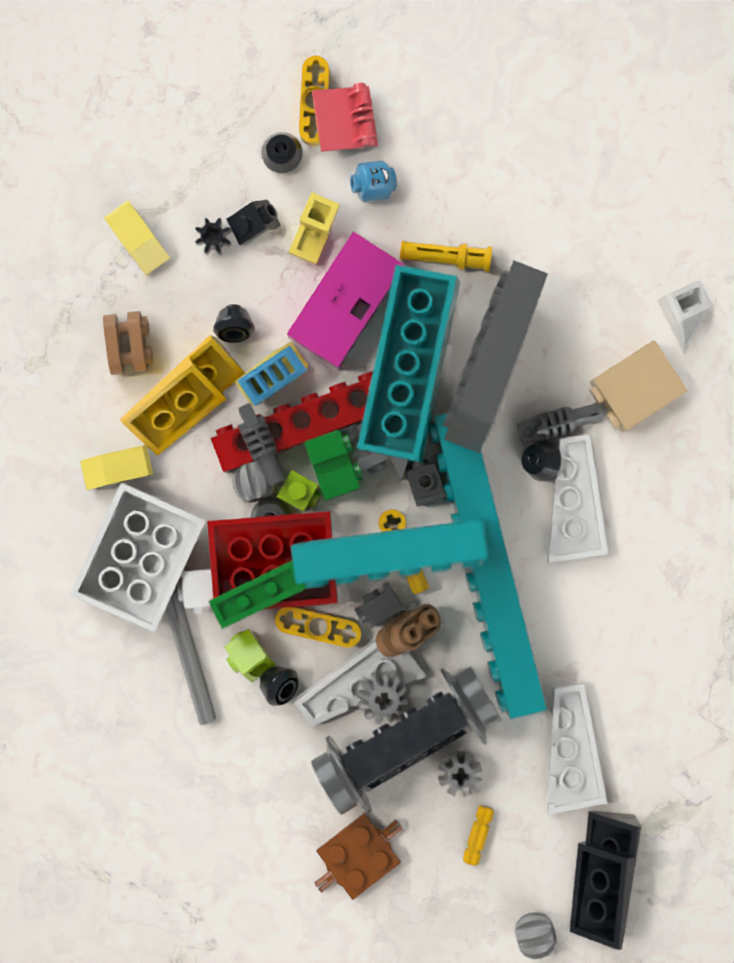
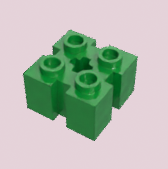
M336 430L304 442L325 501L360 489L359 482L364 481L358 463L351 464L348 454L354 451L347 434L341 436L340 431Z

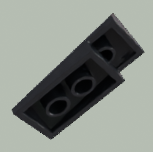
M588 811L586 841L579 842L577 849L569 932L616 950H621L623 946L642 827L634 814Z

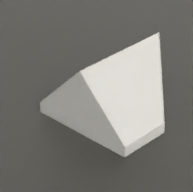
M700 280L670 292L658 300L683 354L687 350L708 309L713 307Z

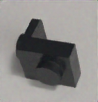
M268 200L252 201L226 219L239 246L246 245L266 231L277 229L281 226L277 218V211Z

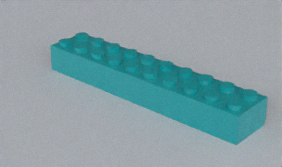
M447 413L434 416L432 424H430L429 435L432 444L438 443L440 454L435 456L439 473L445 472L448 484L443 485V490L447 503L452 502L455 511L454 514H450L451 522L485 519L489 557L483 560L482 566L470 567V572L465 573L469 591L476 594L477 602L472 603L476 620L479 623L483 622L485 631L480 632V637L486 653H491L492 661H488L487 664L491 679H493L494 683L498 682L500 690L495 691L498 707L502 713L506 712L510 719L546 711L482 452L480 450L477 453L444 440L448 428L442 425Z

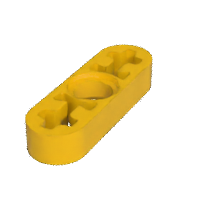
M321 56L307 58L302 66L299 134L301 140L309 146H317L320 144L318 133L315 134V138H309V133L304 132L305 129H310V116H316L315 109H311L306 105V98L312 94L313 90L329 89V65ZM315 64H318L320 70L324 71V73L321 72L318 75V86H312V73L307 72L312 70Z
M299 607L281 608L275 616L276 627L286 634L346 648L355 646L361 638L360 626L350 619ZM288 611L293 612V618L302 620V614L309 615L304 625L305 632L298 631L301 625L292 623L290 628L284 627L285 622L280 620L281 615L285 616ZM314 618H322L327 623V630L324 634L315 635L310 631L309 624ZM331 621H337L336 628L342 630L346 628V625L352 626V631L356 633V637H350L349 642L343 641V635L334 633V639L328 638L332 629Z

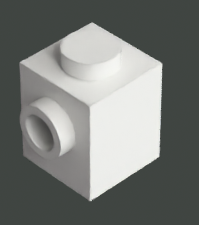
M211 568L182 571V584L177 586L179 602H184V609L192 608L193 613L211 612L208 602L213 599Z

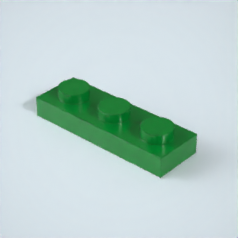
M292 560L208 602L221 629H224L306 588L305 583L296 584Z

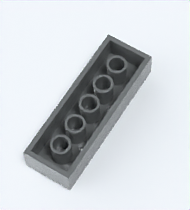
M513 260L509 271L503 269L491 296L489 307L483 317L479 333L472 346L470 357L462 372V378L453 396L451 407L442 426L448 428L444 440L474 452H480L494 425L548 273Z

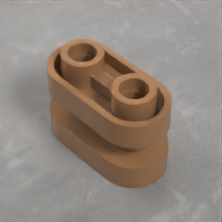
M133 311L127 313V322H119L117 314L103 315L106 352L111 375L124 374L125 364H133L135 372L148 371V365L153 364L151 346L146 347L145 335L150 334L148 317H142L141 311ZM122 334H129L131 352H123Z
M424 604L397 615L377 633L376 645L380 653L385 657L392 658L419 648L440 629L441 617L438 610L430 604Z

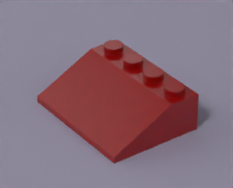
M330 511L207 521L213 599L292 561L291 545L333 538ZM329 579V583L321 587L306 588L265 609L337 604L336 579Z

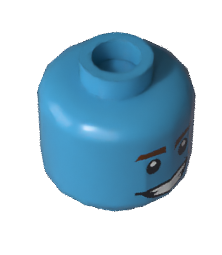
M384 161L360 163L356 167L355 174L350 176L352 193H357L359 199L363 202L389 199L391 193L396 190L395 171Z

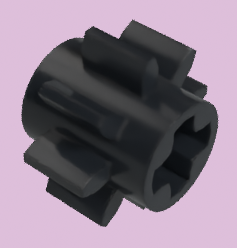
M205 218L206 225L202 228L195 227L196 232L201 236L195 243L197 246L206 245L204 249L206 255L211 250H216L219 255H222L221 248L224 245L231 246V242L226 239L225 235L230 234L232 231L230 227L221 228V218H218L216 223H210ZM213 230L216 234H219L217 236L218 241L215 243L208 239L210 237L209 232Z

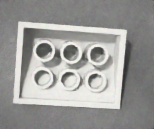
M121 482L70 595L155 633L206 520L137 487Z

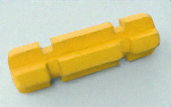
M480 805L477 809V821L473 822L467 842L469 847L465 848L463 862L469 865L477 866L481 858L480 850L484 848L490 829L488 824L492 822L494 816L492 808Z

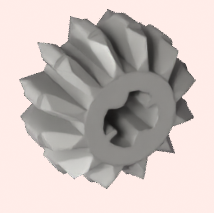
M384 671L381 679H378L377 674L372 672L371 678L373 681L371 683L364 679L361 681L363 688L366 690H358L356 692L357 698L362 699L357 703L359 710H365L364 716L367 720L375 716L376 723L381 724L383 717L386 716L389 723H392L394 721L392 716L394 712L397 715L404 713L399 705L408 704L407 697L403 696L408 690L405 685H399L401 680L397 675L390 679L388 671ZM380 693H386L388 699L383 698L384 702H378L376 696L381 697Z

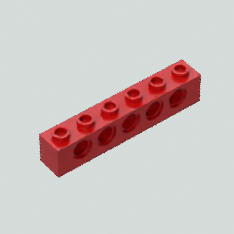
M373 371L358 376L359 382L347 386L346 382L329 387L330 393L319 397L317 392L300 398L302 404L290 407V404L286 403L273 408V414L264 418L267 425L278 423L282 427L281 436L274 440L278 453L304 444L308 440L362 422L366 405L360 408L354 407L350 402V397L354 392L362 391L368 398ZM335 402L339 406V413L336 417L326 418L323 416L322 407L325 403ZM304 412L310 416L311 422L307 428L298 429L295 427L294 417L298 413ZM231 424L215 430L217 436L210 439L224 473L235 470L244 464L255 462L249 450L242 451L238 447L237 441L241 436L239 428L234 429Z

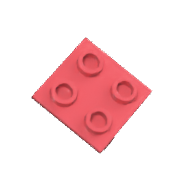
M356 83L353 85L354 87L312 91L321 152L378 146L370 88L365 83Z

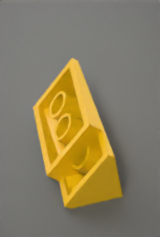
M209 335L131 408L120 421L158 456L225 401L226 397L223 392L244 375L245 372L218 338Z

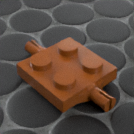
M364 812L320 846L316 852L326 864L328 872L314 882L316 887L320 886L318 890L322 893L336 882L354 900L398 866L401 860L393 851L390 839L403 830L401 825L396 827L399 822L395 819L381 830L371 822Z

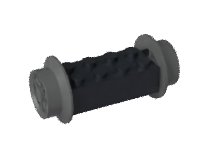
M471 667L455 676L443 668L440 669L455 695L454 698L449 692L445 695L442 692L436 693L426 700L428 705L417 711L415 707L401 714L399 716L401 721L393 726H390L389 723L384 724L372 732L374 737L366 742L360 739L347 746V753L345 754L342 753L331 736L326 737L327 751L311 760V764L325 793L341 815L356 806L371 813L373 810L365 792H370L471 732L472 728L466 719H469L483 744H487L486 729L502 719Z

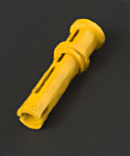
M405 240L401 242L400 260L457 265L456 268L462 271L465 268L484 270L485 273L490 272L492 246H487L485 249L468 247L467 243L459 244V247L408 242Z

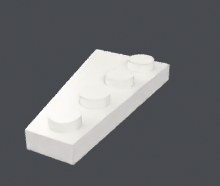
M587 434L561 438L558 442L561 466L555 476L547 563L609 554L591 436Z
M375 638L293 701L308 722L314 726L356 706L362 700L357 698L356 692L358 690H366L363 688L361 681L364 679L371 683L373 681L371 678L372 672L377 674L378 679H381L384 671H388L390 679L397 675L401 680L399 685H405L414 680H421L427 677V675L409 652L392 658L382 655L377 648Z
M581 682L553 688L547 814L551 815L607 804L585 684Z

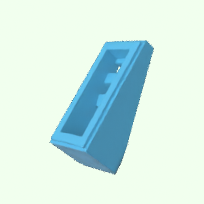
M288 346L237 381L253 405L258 406L307 372V369L292 347ZM285 357L295 369V372L290 374L281 361ZM275 364L285 377L281 381L271 368ZM263 372H266L274 383V386L271 388L261 376ZM255 379L264 392L259 395L250 381Z

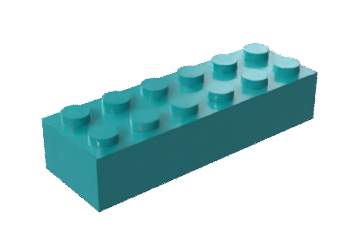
M401 265L395 266L357 449L418 463L423 462L461 283L457 276Z
M484 518L300 542L291 545L296 584L305 583V588L324 586V584L329 583V579H336L337 584L352 583L359 580L360 575H367L368 580L383 579L390 576L391 571H399L400 576L415 575L421 572L422 567L430 566L431 572L446 571L452 568L453 563L461 562L463 563V568L482 566L483 560L489 557Z

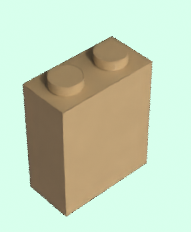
M655 340L589 382L592 386L589 389L592 397L598 404H604L609 412L606 414L609 423L615 430L619 428L621 432L629 430L688 391Z

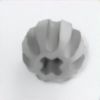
M250 462L239 466L232 478L236 495L242 501L248 503L272 497L278 484L272 487L269 486L259 462Z
M457 751L448 754L452 761L445 763L441 760L438 770L446 772V774L437 777L440 786L443 787L450 784L447 793L456 796L458 790H463L464 797L472 794L469 786L474 785L479 788L482 781L480 777L474 776L483 771L480 762L470 764L474 755L464 752V756L461 759L457 758ZM458 768H463L466 773L462 775V780L456 779L455 773L458 772Z
M532 912L522 916L516 922L515 934L517 943L525 957L543 959L554 952L557 939L553 923L547 915L540 912Z

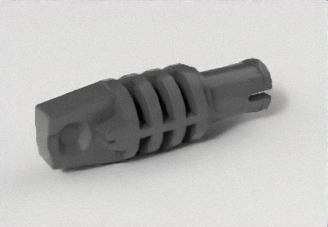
M595 402L573 410L570 407H563L538 414L517 424L520 441L526 443L548 440L573 433L577 430L578 426L602 421V415L598 413L601 411L600 407Z
M251 403L239 407L238 411L243 423L238 425V428L253 461L259 462L270 487L286 481V477L276 457V454H278L277 445L264 416L257 417Z

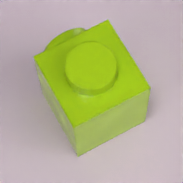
M291 470L277 497L304 512L307 507L314 508L321 493L317 491L319 487L317 483Z
M249 629L235 634L230 642L224 646L229 654L226 660L235 673L240 672L252 683L276 665L260 639Z

